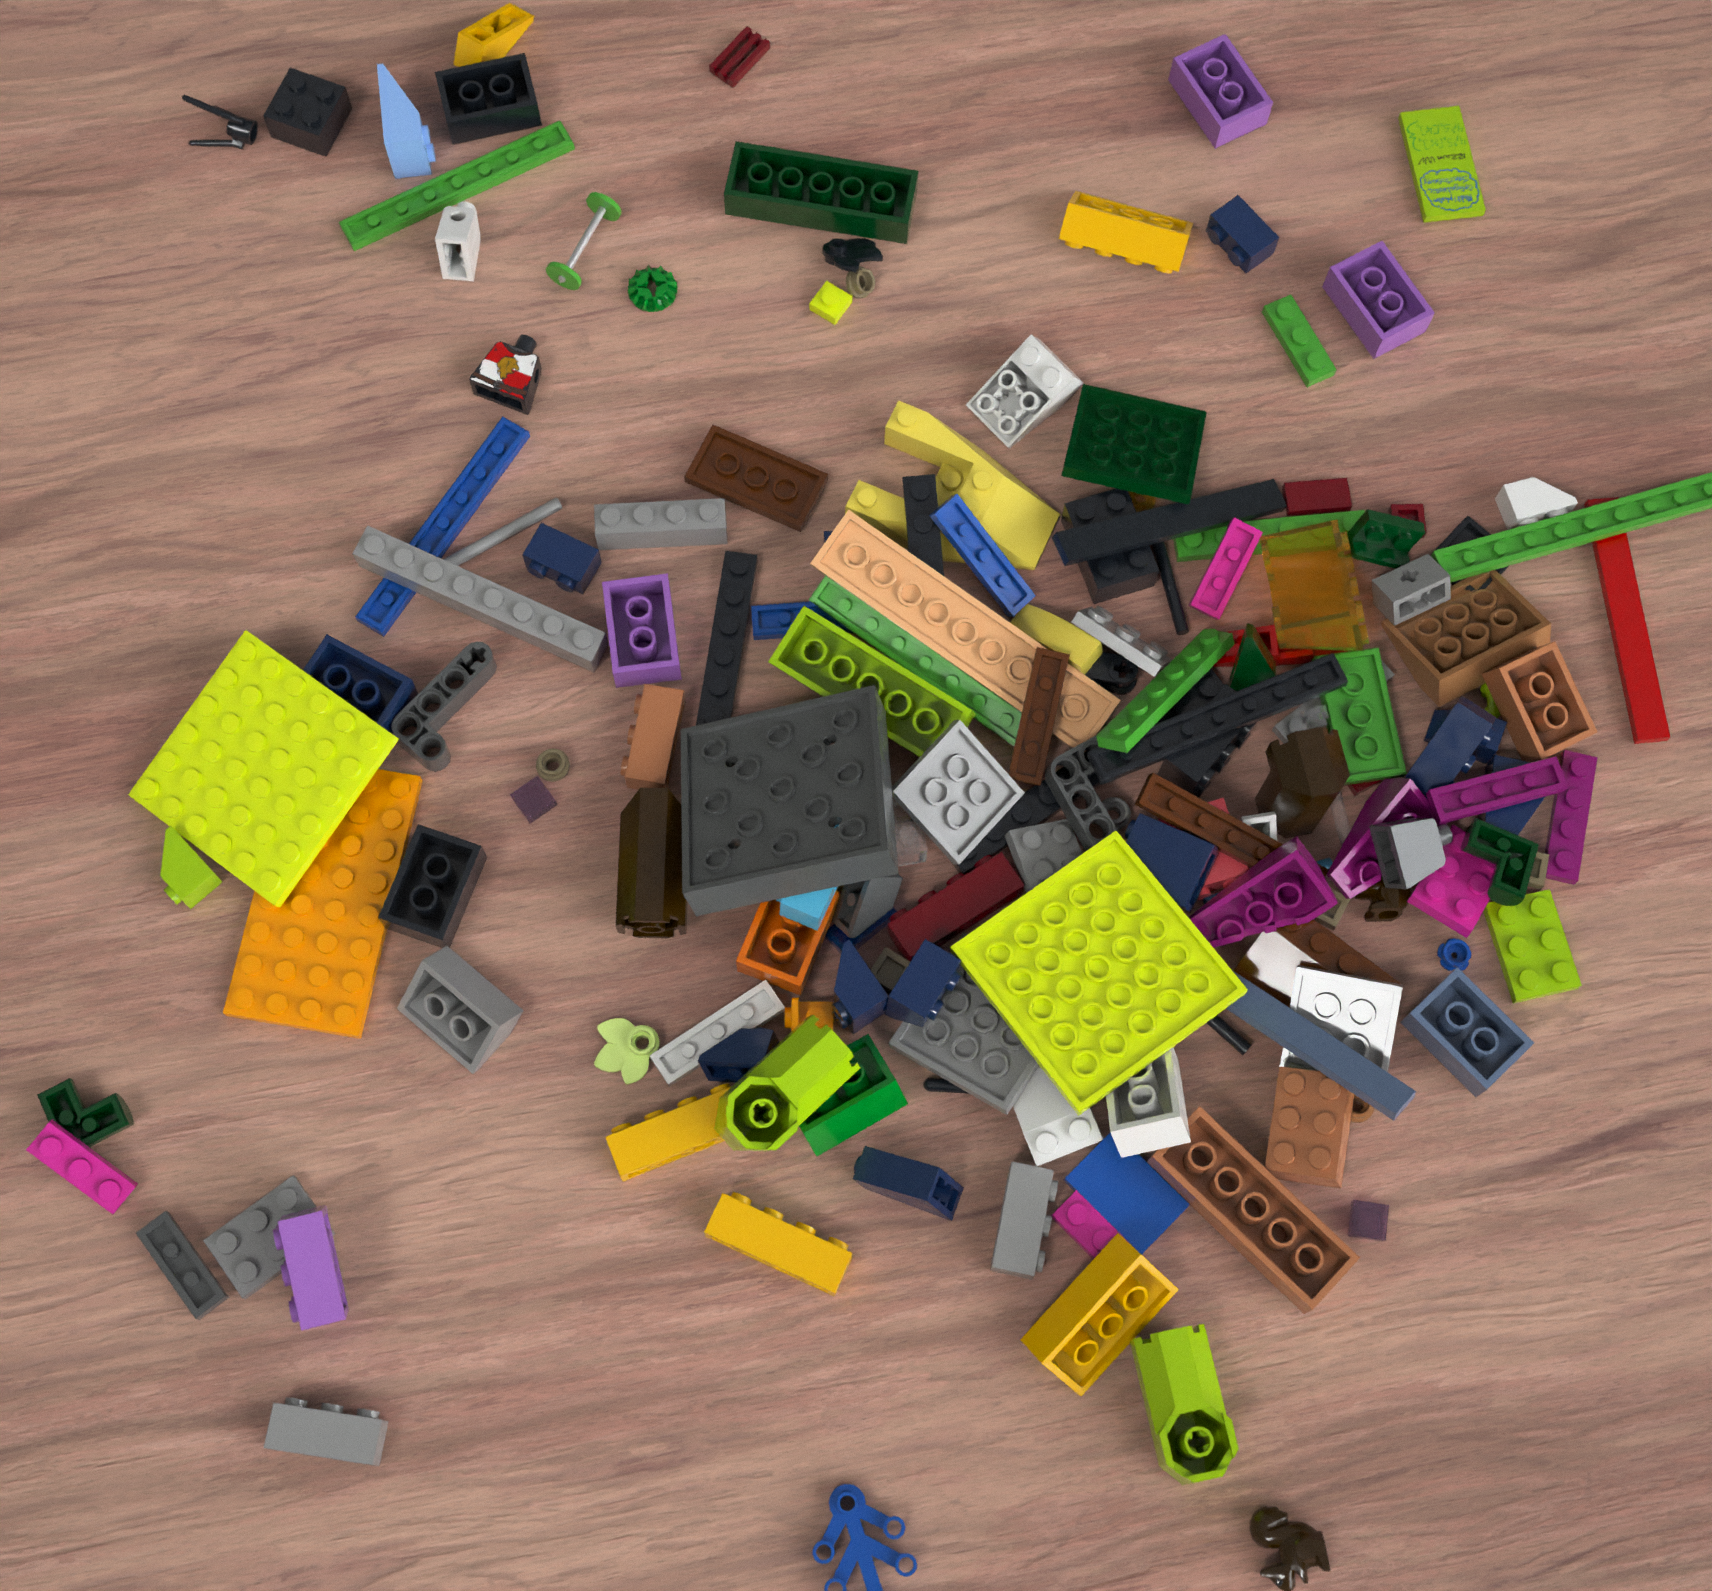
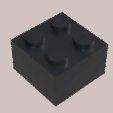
M290 67L263 117L272 138L327 157L353 108L346 87Z

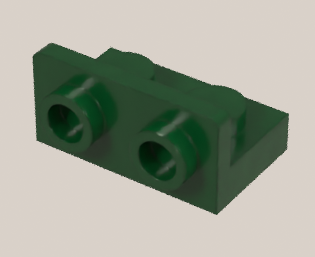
M1367 509L1347 532L1351 556L1353 559L1395 569L1410 562L1408 552L1425 534V528L1422 522Z

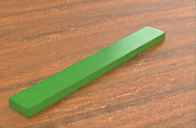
M559 120L339 222L340 227L353 251H356L443 211L447 206L456 205L575 149L574 143Z
M824 576L809 598V601L905 669L973 710L976 714L974 718L1012 746L1015 745L1022 712L833 580Z

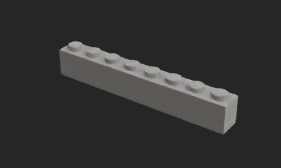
M368 525L352 553L358 565L368 571L589 671L595 672L608 646L605 632Z

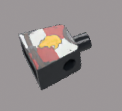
M524 334L519 336L515 346L502 341L496 342L469 378L473 394L529 415L542 372L539 357L533 354L537 342Z

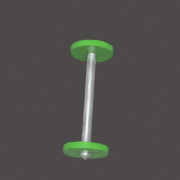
M591 192L588 195L586 203L595 215L566 265L559 262H550L546 267L547 275L555 283L569 290L579 289L582 283L580 276L573 270V267L600 220L604 218L616 221L622 214L619 205L602 193Z

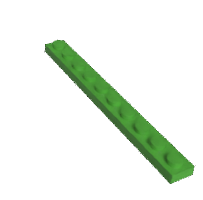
M1712 472L1435 550L1431 557L1450 575V582H1454L1711 509Z

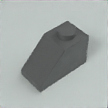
M899 874L844 885L831 922L849 938H856L893 908L903 877Z

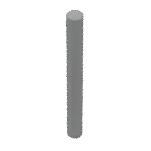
M556 497L443 560L459 566L563 509Z

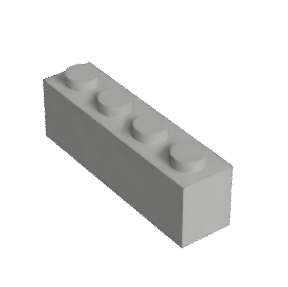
M725 498L594 504L595 537L599 550L727 544Z

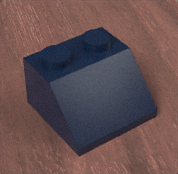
M925 939L890 993L885 1015L892 1019L920 1027L924 1026L928 1018L934 1021L944 1005V1002L940 1001L946 989L952 992L962 976L958 972L961 960Z
M848 940L843 943L834 988V1003L832 1004L834 1011L832 1014L842 1029L848 1027L851 1033L855 1034L885 1014L889 996L851 941Z

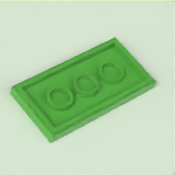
M1379 648L1334 653L1348 683L1345 687L1320 696L1328 733L1332 729L1338 730L1350 773L1344 785L1404 777L1407 772ZM1326 655L1314 656L1312 661L1324 657Z

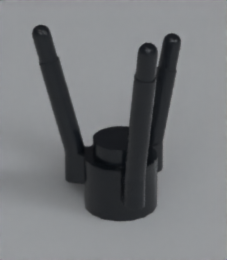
M182 96L184 101L229 120L227 135L232 136V140H190V146L234 147L243 150L245 143L249 145L254 144L258 134L257 121L238 116L215 105L211 106L190 96Z

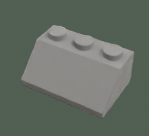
M448 946L421 961L397 1007L402 1014L472 1074L480 1069L511 1034L524 1011Z

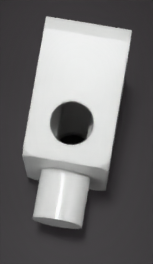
M459 202L457 207L447 206L443 210L435 237L443 279L474 282L481 236L477 212L474 205L469 202ZM458 244H461L460 253L456 251Z

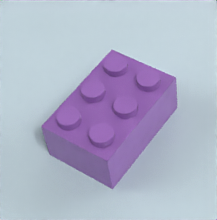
M1226 34L1173 58L1168 80L1214 148H1218L1267 124L1273 102Z
M1383 241L1330 267L1322 286L1373 359L1426 332L1435 314Z
M668 574L602 582L612 671L616 688L682 680Z
M326 1205L283 1215L277 1221L278 1225H276V1228L273 1229V1236L277 1251L284 1249L286 1261H283V1265H281V1273L285 1287L292 1286L294 1296L289 1301L292 1322H299L302 1331L345 1320L349 1308Z

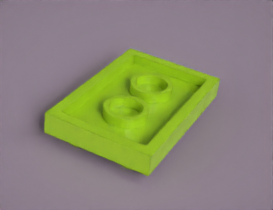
M1550 889L1526 894L1524 900L1515 906H1504L1496 902H1490L1486 905L1483 913L1513 1004L1575 990L1582 986Z

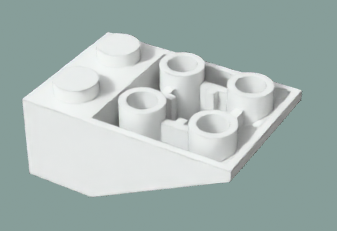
M1031 334L971 398L966 406L1010 449L1061 408L1084 383L1041 340Z

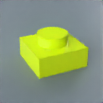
M826 281L809 303V310L836 325L852 304L853 296Z

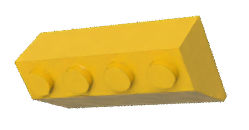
M1075 190L1067 205L1059 239L1064 240L1065 245L1072 248L1082 249L1083 246L1095 249V253L1105 257H1112L1113 254L1125 257L1124 260L1130 264L1142 265L1144 262L1155 265L1154 269L1170 274L1172 271L1179 272L1193 222Z
M1117 1233L1020 1340L1046 1368L1078 1395L1082 1396L1179 1289Z

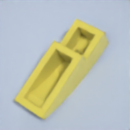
M1027 604L1010 622L1048 650L1070 654L1068 664L1084 675L1103 653L1102 644L1099 640L1068 621L1038 607Z

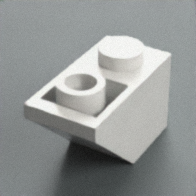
M1535 477L1503 485L1495 498L1507 530L1572 512L1578 503L1574 496Z

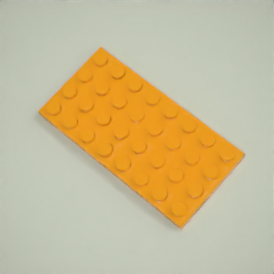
M378 769L281 907L274 906L254 891L223 1010L225 1016L361 1039L387 932L378 916L406 853L423 782L421 776Z

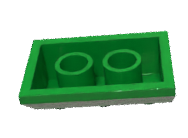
M869 1034L847 1045L854 1055L849 1061L850 1064L858 1063L860 1069L799 1125L816 1156L823 1154L908 1105L898 1082Z

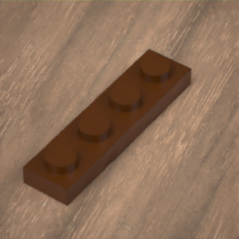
M1039 647L1036 648L1008 771L1009 776L1014 781L1036 786L1041 785L1070 654Z

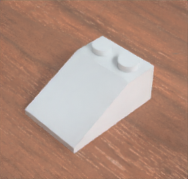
M1039 1066L1013 1105L1036 1166L1103 1140L1091 1107L1078 1116Z

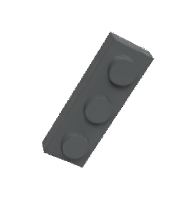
M164 1211L136 1232V1235L195 1319H202L229 1298L169 1212Z

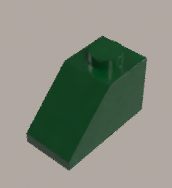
M1249 623L1246 624L1228 680V686L1236 692L1277 676L1276 661L1254 625Z

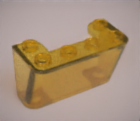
M1338 520L1261 536L1260 544L1273 604L1272 613L1280 649L1364 651L1363 645L1370 643L1366 624L1359 625V623L1365 622L1361 600L1354 601L1353 598L1360 596L1356 576L1349 578V573H1353L1355 570L1351 553L1344 554V551L1350 550L1347 531L1340 532Z

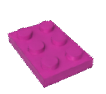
M1452 824L1450 827L1453 835L1452 842L1443 846L1446 858L1445 865L1418 882L1407 902L1467 938L1473 931L1490 900L1487 892L1495 864L1461 851L1462 841L1466 832Z

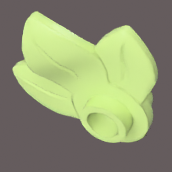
M624 1018L610 1019L599 1024L597 1029L607 1044L598 1053L594 1062L595 1067L605 1072L621 1071L623 1080L627 1085L642 1079L648 1071L650 1055L656 1052L660 1046L657 1032L646 1025L635 1027ZM640 1038L649 1040L648 1046L644 1049H639L636 1046Z

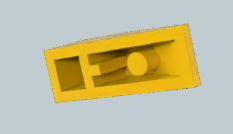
M508 3L458 32L453 65L461 67L505 57L531 25L534 16Z

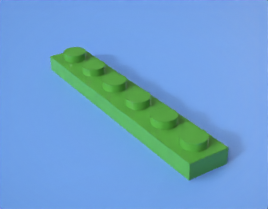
M1364 510L1243 522L1263 532L1252 555L1349 546L1347 532L1364 514ZM1228 526L1173 539L1176 561L1212 559Z
M1203 629L1096 735L1098 746L1128 753L1234 645L1232 633L1216 629Z

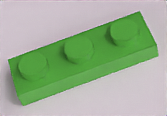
M1291 294L1263 307L1262 314L1306 387H1310L1335 375L1337 369Z

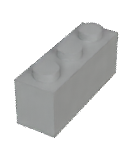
M1011 1162L990 1271L1030 1280L1035 1276V1271L1042 1272L1045 1251L1039 1250L1042 1236L1048 1237L1052 1216L1046 1215L1048 1201H1055L1058 1181L1052 1180L1054 1170Z
M286 1397L285 1404L273 1403L263 1448L373 1466L380 1465L388 1427V1421L378 1419L380 1412L358 1408L357 1415L344 1414V1406L322 1403L321 1410L307 1408V1400Z

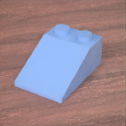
M377 64L384 145L394 177L399 179L432 175L431 162H436L434 145L431 143L428 125H422L419 112L384 64Z

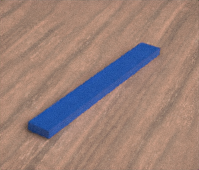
M502 416L409 544L442 558L530 438L529 431ZM383 578L355 618L361 624L384 637L416 592Z

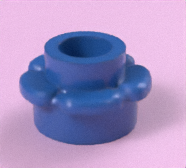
M1448 939L1445 944L1442 943L1439 946L1437 956L1441 959V966L1446 970L1452 971L1458 967L1463 971L1469 965L1468 961L1471 958V951L1464 941ZM1451 953H1456L1457 958H1452Z

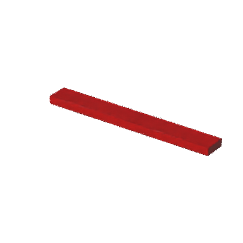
M1619 497L1588 499L1584 503V508L1619 499ZM1627 533L1592 542L1634 744L1667 741L1670 738V732Z

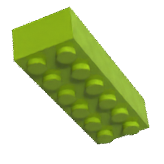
M804 605L768 661L822 697L875 685L886 711L888 738L918 757L933 744L954 720H961L968 728L976 715L967 706Z

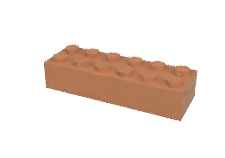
M1199 1106L1188 1117L1191 1142L1159 1149L1151 1156L1147 1163L1303 1314L1312 1311L1360 1257Z

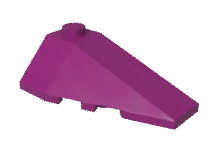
M1411 778L1384 779L1365 802L1327 873V876L1346 899L1355 897L1379 882L1382 877L1369 826L1414 817L1434 818L1429 801Z
M1296 836L1260 860L1188 918L1214 948L1243 940V937L1265 932L1267 934L1277 931V928L1287 925L1308 923L1337 905L1338 901L1317 862Z

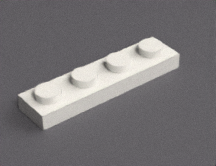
M764 980L651 1054L650 1059L670 1087L700 1067L698 1059L702 1053L741 1028L756 1029L784 1012L785 1007L767 980Z

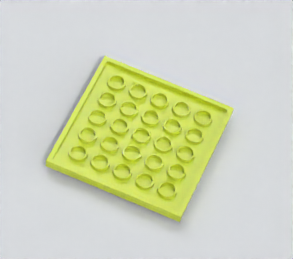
M245 630L128 795L168 826H172L185 839L271 904L281 907L399 738L258 637Z
M1117 831L1108 835L950 947V952L961 960V966L1078 1116L1244 996L1248 990Z

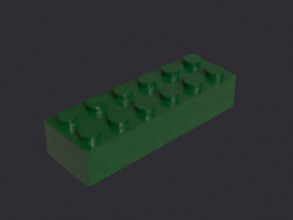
M735 141L724 190L725 215L907 244L917 195L919 171Z

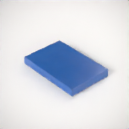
M1111 1132L1064 1179L1074 1191L1077 1190L1141 1255L1190 1205L1139 1154L1121 1158Z

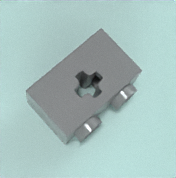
M1426 554L1373 579V604L1395 626L1450 600V575L1429 554Z

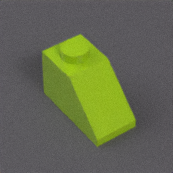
M172 826L168 827L165 831L160 877L168 886L163 890L177 905L183 901L192 909L217 888L222 881Z

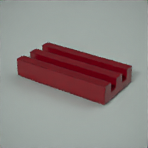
M746 26L709 65L710 73L733 88L771 48L770 41L766 38L763 41L760 34L757 32L753 34L752 29ZM756 45L757 48L729 77V72L736 65H739L744 59L745 55Z

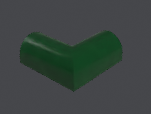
M1475 818L1466 831L1461 851L1495 864L1487 892L1489 898L1504 906H1515L1524 900L1539 844Z
M69 1078L37 1094L48 1122L51 1119L88 1147L134 1125L129 1107L117 1093L85 1108L74 1081Z

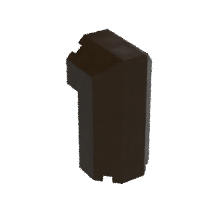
M1326 727L1295 731L1286 735L1288 742L1280 745L1277 739L1270 742L1265 751L1270 772L1256 795L1255 802L1259 814L1273 811L1276 813L1277 831L1284 838L1312 834L1350 776L1338 730L1332 729L1330 733H1328Z
M640 787L620 815L615 926L617 932L625 934L626 928L632 929L633 937L668 939L674 937V930L679 929L680 935L687 934L688 902L682 893L681 804L668 788Z

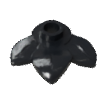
M836 238L825 243L822 248V253L828 264L856 273L861 262L883 261L881 251L875 247L876 243L865 238H854L847 241Z

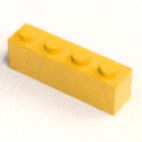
M729 1083L711 1089V1095L698 1100L696 1096L686 1098L677 1103L678 1108L665 1113L663 1109L651 1112L644 1116V1122L634 1126L628 1122L614 1127L611 1130L612 1134L605 1138L622 1181L624 1182L724 1142L723 1138L714 1128L719 1098L731 1088Z
M732 1192L731 1197L722 1193L704 1231L705 1237L835 1297L852 1259L853 1253L847 1251L848 1244L834 1237H829L828 1241H825L815 1236L816 1230L804 1223L797 1222L793 1226L782 1221L784 1215L769 1207H764L763 1211L750 1206L751 1199L739 1193Z

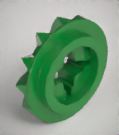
M647 265L646 269L641 271L636 269L635 275L629 279L628 296L631 302L643 311L658 312L664 310L674 302L677 296V282L672 272L668 273L662 266L652 268ZM650 280H653L655 285L658 286L656 287L655 297L652 296V292L648 288Z

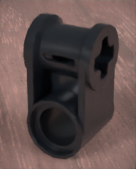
M1103 652L1085 675L1108 692L1125 695L1130 693L1136 685L1138 666L1122 655ZM1119 673H1126L1125 678H1120Z

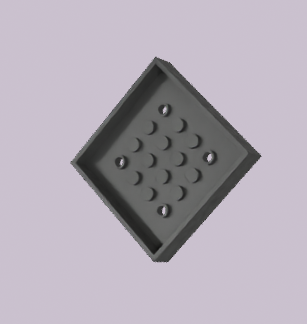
M875 685L681 729L682 893L696 916L899 874L886 711Z

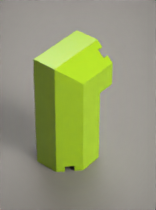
M811 1015L803 1020L719 1098L714 1129L732 1150H777L798 1131V1126L860 1069L858 1063L850 1064L849 1061L854 1057L852 1051L829 1026L824 1025L820 1029L815 1025L819 1020L816 1016Z
M1199 1324L1194 1328L1192 1326H1185L1149 1334L1150 1338L1143 1340L1142 1337L1132 1339L1130 1345L1159 1467L1182 1485L1223 1477L1239 1447L1232 1419L1226 1415L1205 1325Z

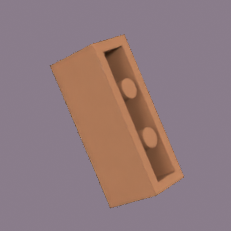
M644 684L642 695L637 694L634 714H638L636 725H630L627 744L631 745L630 754L623 757L620 772L621 776H625L627 788L638 790L640 787L668 788L686 703L684 690Z

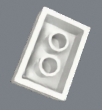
M1172 1047L1106 1096L1110 1132L1121 1158L1191 1142L1179 1061L1174 1047Z

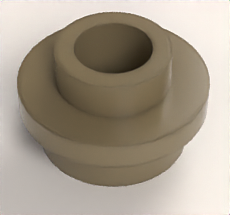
M859 266L856 273L848 272L846 286L853 297L864 298L873 291L875 278L869 269Z
M548 749L538 756L536 769L542 779L556 782L568 774L570 762L563 751ZM551 762L559 763L558 769L554 771L547 769Z

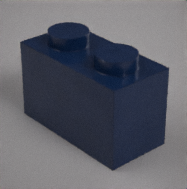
M1239 195L1210 214L1206 228L1212 243L1219 245L1228 254L1232 264L1239 266L1245 273H1248L1273 255L1279 240V236Z
M544 523L539 525L522 554L527 571L540 579L547 577L555 581L556 585L567 592H573L574 590L580 594H584L602 563L599 549Z

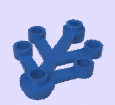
M851 1484L838 1486L832 1492L829 1499V1508L833 1517L822 1540L815 1544L813 1557L821 1564H827L832 1561L835 1555L833 1546L845 1524L851 1540L833 1578L826 1582L824 1591H828V1586L832 1582H839L842 1585V1591H846V1583L857 1561L867 1591H883L872 1556L893 1566L901 1576L908 1577L913 1575L917 1569L915 1557L909 1553L901 1554L865 1535L860 1519L883 1529L885 1536L893 1540L903 1536L905 1532L904 1521L897 1516L889 1517L866 1505L865 1496L858 1487ZM844 1496H851L854 1499L855 1505L850 1511H845L840 1506V1500ZM892 1520L898 1521L901 1525V1531L897 1535H891L887 1531V1524ZM823 1544L831 1549V1555L826 1560L819 1559L816 1553L817 1548ZM903 1557H908L913 1562V1568L906 1573L902 1572L899 1568V1561Z

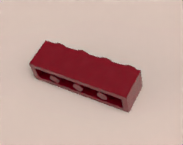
M1002 852L995 857H992L991 854L983 857L975 863V869L964 875L963 872L954 875L946 882L947 887L937 893L935 890L927 892L919 898L917 906L909 911L903 908L889 918L891 922L887 925V934L906 960L911 962L925 939L940 947L1022 895L1024 884Z

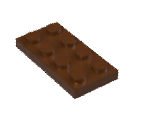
M712 424L684 478L685 482L720 498H725L727 501L801 532L828 481V474Z

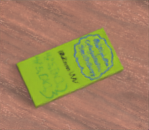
M1460 106L1400 112L1398 121L1423 223L1483 216L1486 208Z

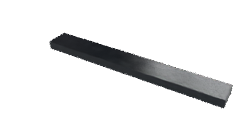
M1271 479L1190 500L1189 505L1177 502L1059 531L1053 535L1052 540L1064 566H1069L1228 526L1234 517L1243 522L1283 512L1287 504L1275 480Z
M1331 653L1155 724L1128 753L1098 747L1088 751L1087 757L1100 784L1103 785L1345 687L1348 680L1334 653Z

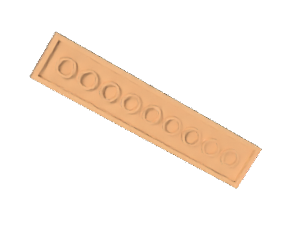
M848 510L810 565L1022 712L1036 648H1047ZM1068 664L1052 735L1071 749L1098 734L1121 700Z

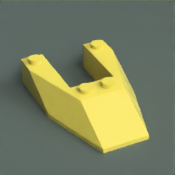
M898 400L885 426L884 444L941 467L936 476L938 507L952 495L958 494L1014 568L1035 570L1060 514L984 450L928 412ZM858 480L845 506V514L850 510L898 545L908 549L904 498ZM940 530L943 561L966 563Z

